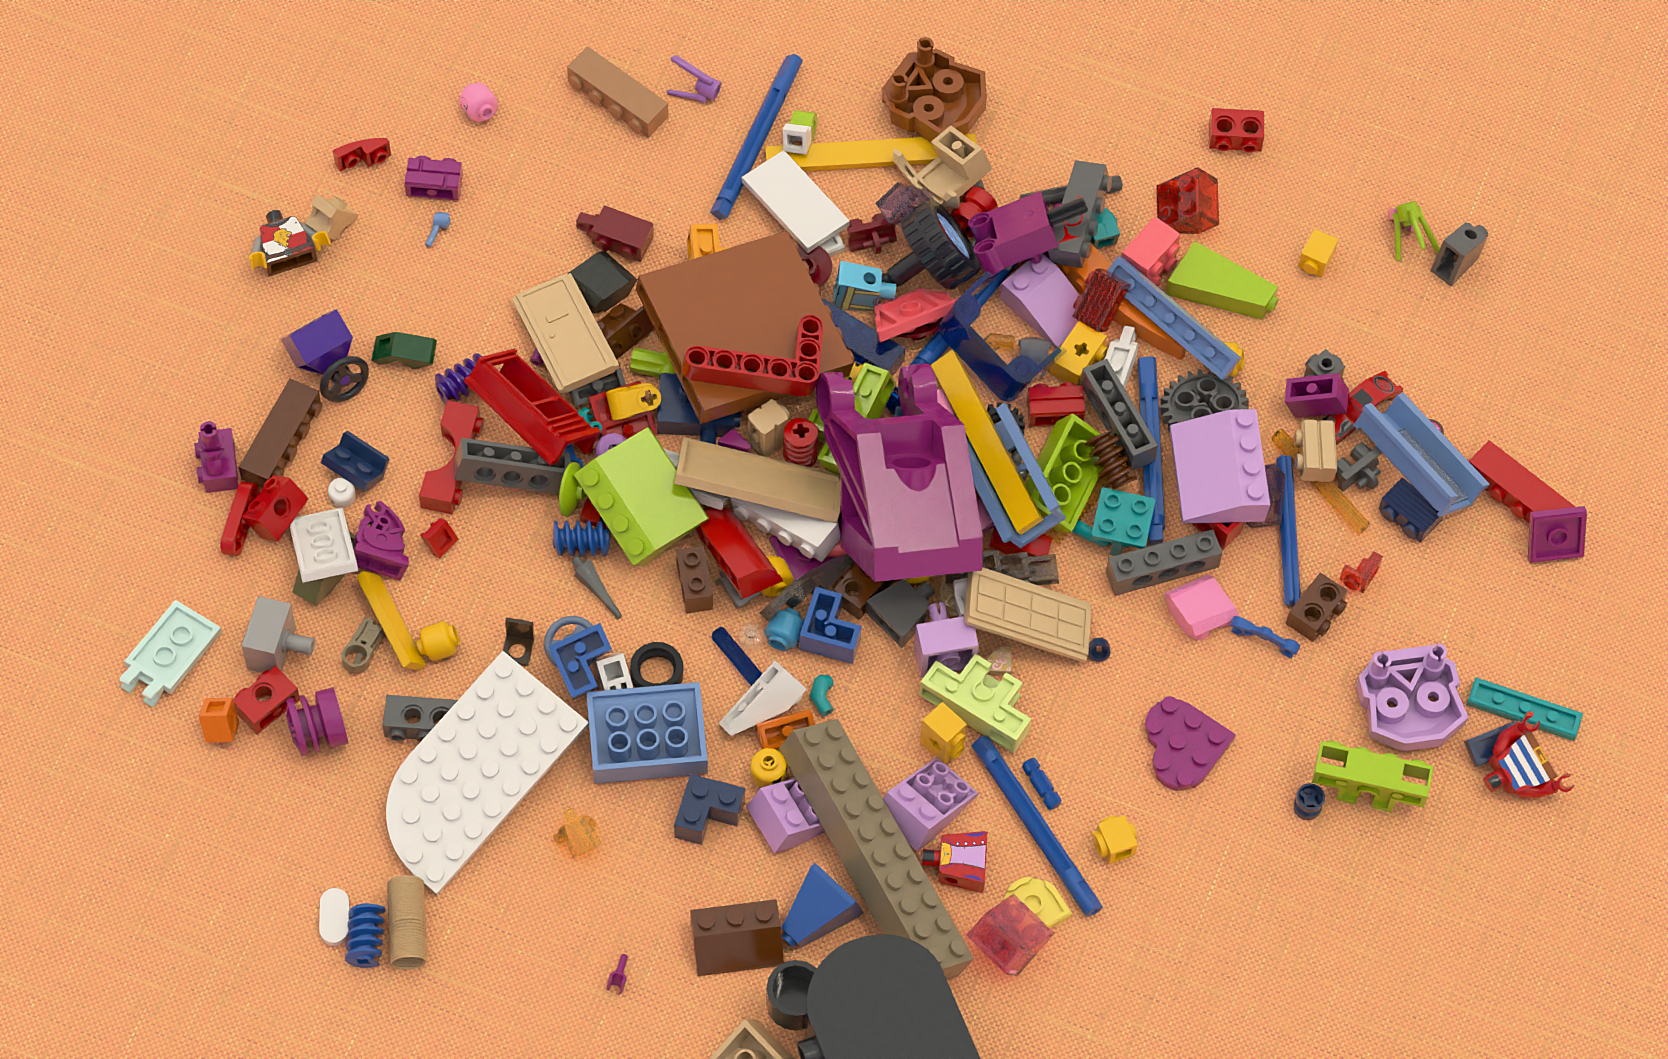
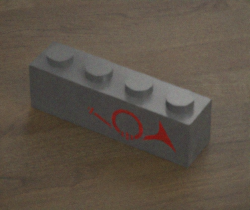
M1075 160L1061 205L1083 198L1088 211L1055 225L1054 230L1059 247L1048 251L1050 260L1054 264L1082 268L1085 258H1089L1091 253L1090 241L1092 236H1096L1098 231V215L1104 211V196L1106 191H1110L1112 185V177L1108 175L1106 164Z

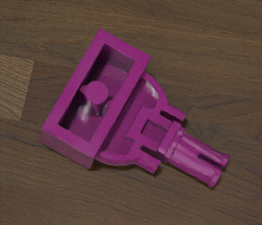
M206 421L200 426L198 443H194L196 459H201L202 466L197 467L198 483H204L206 493L236 490L239 483L232 428L217 430L214 422Z

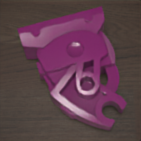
M378 501L374 507L378 512H374L370 504L366 505L363 511L365 517L361 520L354 538V554L357 567L401 581L409 563V557L402 554L405 548L402 538L405 528L398 516L382 501Z

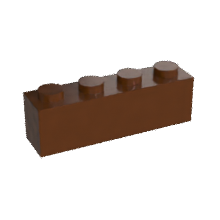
M289 378L239 465L241 480L257 483L258 487L264 488L265 482L273 475L284 476V468L288 461L291 462L294 459L299 441L301 439L304 440L308 435L311 420L313 417H318L321 412L323 403L320 399L319 390Z

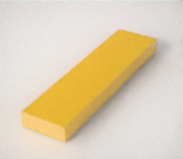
M366 571L361 572L356 576L402 667L420 671L426 664L380 575Z

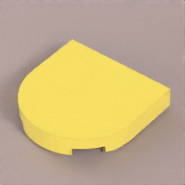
M1032 877L1021 878L1011 884L1004 897V915L1022 944L1072 916V912L1057 889L1048 881Z

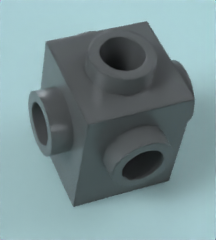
M1327 349L1319 355L1313 354L1305 363L1304 377L1339 373L1344 380L1342 376L1345 366L1342 360L1337 355L1331 354Z

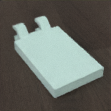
M175 600L124 661L128 670L119 679L122 682L120 688L131 693L139 680L146 683L148 686L142 693L145 696L143 702L153 708L164 690L172 694L222 633L221 627Z

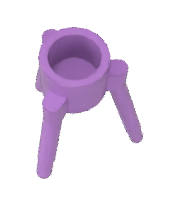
M677 55L671 57L672 62L699 78L695 86V90L699 92L694 94L667 90V94L698 100L704 104L707 98L714 101L720 91L722 82L706 75Z

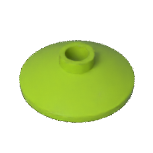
M571 462L567 466L561 481L559 508L564 517L571 516L579 501L584 500L586 497L585 491L574 476L581 469L577 462Z

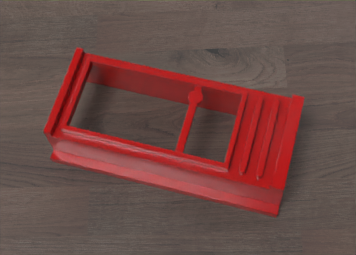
M515 348L478 358L470 376L465 377L464 382L549 465L558 463L567 444L574 443L585 455L593 453V446L601 431L597 427L592 428L590 423L586 422L561 395L516 354L517 350ZM503 364L500 372L494 367Z

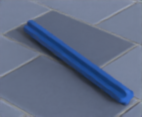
M1280 455L1276 459L1284 601L1287 606L1293 607L1301 597L1293 460L1291 456Z

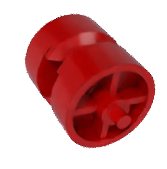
M976 186L968 189L962 197L963 202L950 213L968 237H974L968 225L971 217L978 213L998 208L993 196L988 191Z

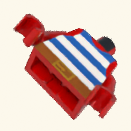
M1527 712L1524 715L1523 722H1516L1499 734L1492 749L1493 755L1489 758V763L1494 772L1483 778L1489 791L1494 792L1503 786L1508 794L1516 793L1521 798H1541L1557 793L1558 789L1562 792H1569L1574 788L1575 785L1566 787L1562 783L1563 778L1571 776L1569 773H1564L1557 781L1554 780L1557 775L1532 733L1539 728L1540 721H1537L1536 724H1529L1527 722V719L1533 716V712Z

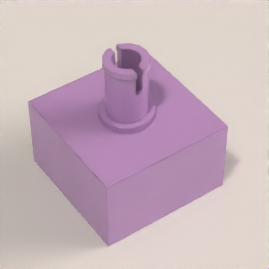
M939 602L937 610L936 603L928 607L932 622L916 624L914 650L921 678H924L935 661H938L954 672L964 670L974 654H978L979 645L975 628L965 624L964 616L948 619L946 604Z

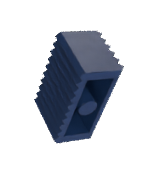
M1403 477L1382 497L1378 508L1386 520L1396 522L1397 525H1400L1406 536L1411 539H1417L1418 542H1422L1443 519V516L1439 517L1437 515L1439 511H1436L1418 490Z

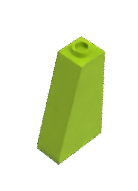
M1195 241L1168 279L1165 292L1172 297L1258 319H1263L1267 311L1272 313L1279 301V298L1276 297L1278 286Z

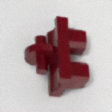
M882 212L875 214L872 217V222L863 224L859 218L850 220V226L847 228L850 251L854 252L873 248L875 254H880L881 245L897 241L894 217L888 218Z

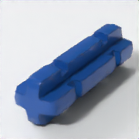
M1030 758L1023 763L1022 768L1026 775L1030 776L1029 780L1039 796L1044 798L1043 802L1049 810H1053L1061 805L1062 800L1056 791L1054 792V787L1045 772L1040 770L1039 767L1041 766L1037 759Z

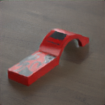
M1386 371L1366 379L1348 394L1347 413L1331 414L1322 419L1335 423L1336 445L1356 430L1354 423L1364 411L1362 408L1365 405L1372 403L1376 407L1384 400L1390 398L1393 400L1398 394L1403 392L1404 388L1401 385L1397 386L1389 379Z

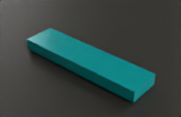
M1475 677L1466 704L1467 706L1512 721L1518 720V722H1523L1524 715L1527 712H1533V716L1527 719L1529 724H1536L1537 721H1540L1539 730L1572 741L1576 738L1583 716L1581 712Z

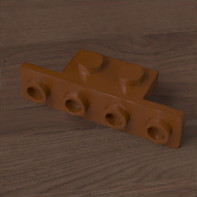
M622 303L612 308L606 316L597 322L616 360L654 329L644 306L636 311Z

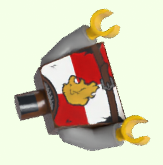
M272 210L266 215L268 224L262 225L259 228L260 236L254 240L251 254L249 255L250 267L253 271L255 267L263 266L264 269H267V274L270 277L317 262L315 247L319 252L321 251V246H331L332 244L326 231L317 232L307 224L300 223L295 216L283 218L280 210Z

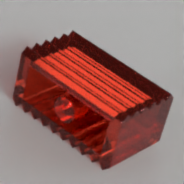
M1096 269L1086 278L1085 285H1087L1084 294L1079 295L1073 304L1075 311L1072 317L1097 332H1107L1131 284L1106 269Z

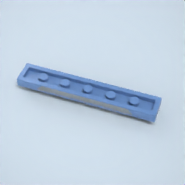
M1122 256L1115 259L1103 276V279L1221 380L1226 379L1241 357Z

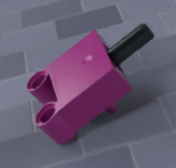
M1041 191L999 208L978 213L971 217L968 225L977 243L974 247V252L984 274H996L1008 266L1027 259H1031L1034 264L1040 263L1042 260L1041 253L1059 247L1054 225L1086 213L1088 207L1085 200L1079 198L1049 210Z

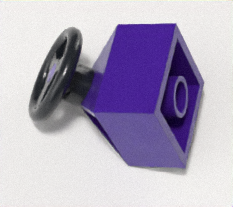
M337 309L327 312L280 339L297 368L323 375L320 381V391L328 401L343 402L357 395L365 386L369 376L368 365L360 357L347 356L353 336ZM347 365H358L361 373L353 374ZM329 380L334 383L330 390L328 389ZM357 382L350 390L338 394L343 387Z

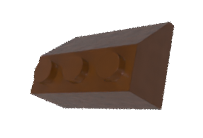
M777 899L690 910V923L698 976L777 967L784 963Z

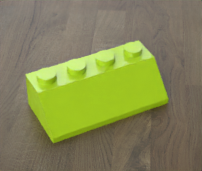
M1073 413L1055 423L1037 459V463L1052 489L1062 513L1066 517V519L1052 527V529L1067 533L1073 531L1099 478L1097 474L1103 469V467H1094L1093 465L1099 457L1089 456V453L1095 448L1085 447V443L1089 439L1101 433ZM1029 475L1025 485L1042 517L1045 518L1051 512H1049L1031 475Z

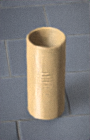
M413 875L397 876L387 882L390 965L399 969L420 968L428 962L424 880Z

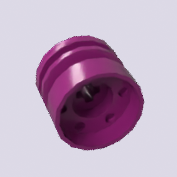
M334 687L316 691V705L313 706L309 705L305 695H301L302 709H296L293 698L286 700V718L292 741L300 751L301 757L308 755L306 742L312 741L315 753L320 752V738L325 737L330 749L349 744Z

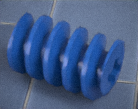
M554 521L553 547L556 548L559 556L564 554L566 548L570 556H574L577 548L581 556H585L588 548L592 556L597 555L599 548L603 556H607L610 550V529L608 526L607 529H604L601 521H598L596 529L592 528L590 521H587L584 529L581 528L579 521H576L573 529L570 528L568 521H565L563 528L560 529L557 521Z
M362 903L348 911L350 920L347 923L349 929L347 939L349 941L346 943V950L348 952L345 954V961L348 964L359 968L379 966V962L373 959L381 957L382 951L374 949V947L382 946L383 940L375 937L382 936L384 930L376 926L383 925L385 919L377 915L384 914L386 912L385 907L377 904Z

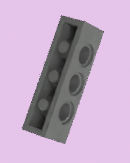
M1105 359L1083 368L1080 385L1083 386L1085 394L1106 430L1114 429L1110 436L1120 437L1114 444L1124 447L1120 454L1121 456H1128L1127 466H1132L1133 469L1131 471L1155 462L1158 445L1109 361Z
M461 438L454 458V479L559 495L564 472L570 464V453L563 452L558 463L549 465L531 447Z
M1212 529L1109 557L1106 575L1114 596L1219 568L1222 551Z
M386 695L382 725L384 737H389L394 741L417 739L421 742L435 727V723L441 720L458 700ZM412 717H417L420 719V721L415 724H410L407 722V720Z

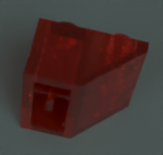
M1196 167L1156 185L1157 218L1178 233L1200 234L1219 225L1218 179Z

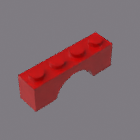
M447 400L440 423L442 437L454 446L455 452L452 459L445 466L425 473L419 493L420 507L423 509L453 515L455 505L460 506L463 496V490L460 489L462 481L454 479V458L461 438L475 439L476 434H481L484 418L480 417L478 406Z

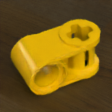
M650 383L620 387L606 392L613 420L653 410L661 402L659 390ZM647 390L654 394V396L650 397V402L648 403L641 399V397L645 396V391Z

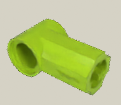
M640 348L633 350L630 372L655 376L659 380L660 373L676 374L665 351L661 353Z

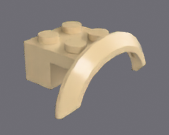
M951 125L931 141L938 157L918 174L908 163L904 155L896 148L893 149L894 163L907 180L926 198L936 200L944 208L957 209L960 206L959 197L992 170L983 149Z

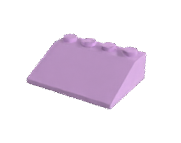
M1256 409L1226 410L1170 425L1182 523L1265 521L1270 507V499Z

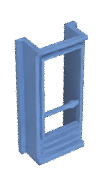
M1003 403L996 408L1001 421L995 424V427L1008 452L1017 448L1024 462L1017 468L1019 473L1028 470L1051 514L1020 535L1016 531L968 439L967 445L974 485L1004 543L1012 541L1019 548H1022L1066 519V517L1062 513L1060 505L1008 405Z

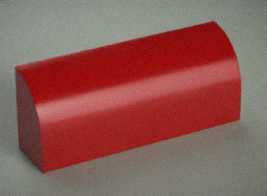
M712 508L705 511L709 519L696 528L698 538L742 599L783 582L780 574L733 511L727 508H723V510Z

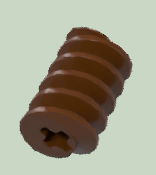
M1114 429L1093 437L1085 443V447L1095 448L1089 453V456L1099 457L1093 464L1094 467H1103L1097 474L1098 477L1108 478L1102 484L1103 488L1112 487V490L1137 480L1136 476H1127L1133 468L1132 466H1123V463L1128 460V456L1118 455L1124 447L1114 446V443L1120 439L1119 436H1110Z

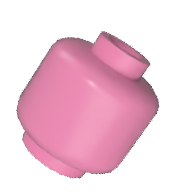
M483 83L467 85L459 97V104L462 110L474 122L490 119L498 108L496 96Z

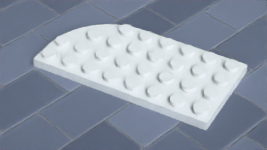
M504 651L497 656L409 754L395 774L388 793L386 820L395 852L405 867L414 876L423 879L424 885L437 896L589 725L588 721Z

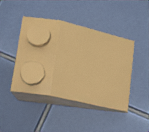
M744 1019L709 1059L794 1058L758 1020Z

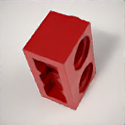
M1211 109L1209 149H1217L1219 151L1242 150L1248 153L1262 151L1264 142V111Z

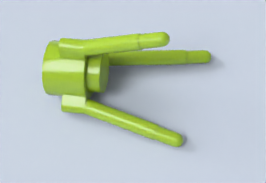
M1417 201L1396 206L1397 213L1392 214L1395 223L1396 260H1401V222H1403L1404 227L1413 226L1420 248L1425 249L1426 246L1418 225L1420 221L1436 254H1438L1440 248L1423 216L1421 206L1417 205Z

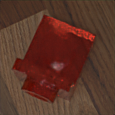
M1373 551L1368 559H1362L1357 570L1345 564L1340 580L1349 589L1358 590L1364 594L1379 571L1383 556Z

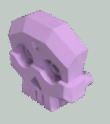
M1437 643L1436 648L1435 644H1432L1431 646L1374 653L1368 666L1359 675L1356 685L1360 705L1367 710L1368 731L1371 739L1400 751L1438 747L1466 724L1468 715L1457 692L1460 681L1455 662L1446 658L1447 649L1443 644ZM1433 696L1437 699V701L1432 702L1428 699V697ZM1393 702L1396 705V707L1391 708L1387 705V703Z

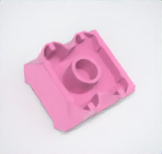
M1209 574L1164 593L1169 612L1184 633L1195 640L1207 638L1210 630L1216 627H1226L1231 623L1234 616H1239L1234 604L1215 578Z

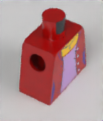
M988 831L942 835L940 850L923 849L922 866L939 867L938 882L941 884L983 893Z

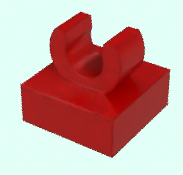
M439 518L435 523H431V527L425 533H421L420 536L432 554L441 558L459 539L447 520Z

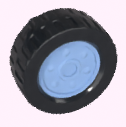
M928 199L902 218L901 228L913 252L890 267L886 273H882L881 282L894 283L896 287H900L926 269L941 286L948 290H954L980 271L981 266L975 255L972 243L957 221L936 200Z

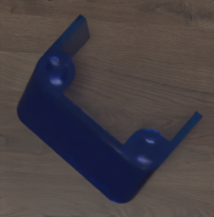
M986 271L956 300L941 320L939 334L1000 400L1010 402L1019 398L1067 350L1064 347H1057L1039 365L1031 357L1025 355L1015 357L1007 365L971 327L981 313L980 303L975 297L997 277L994 272Z

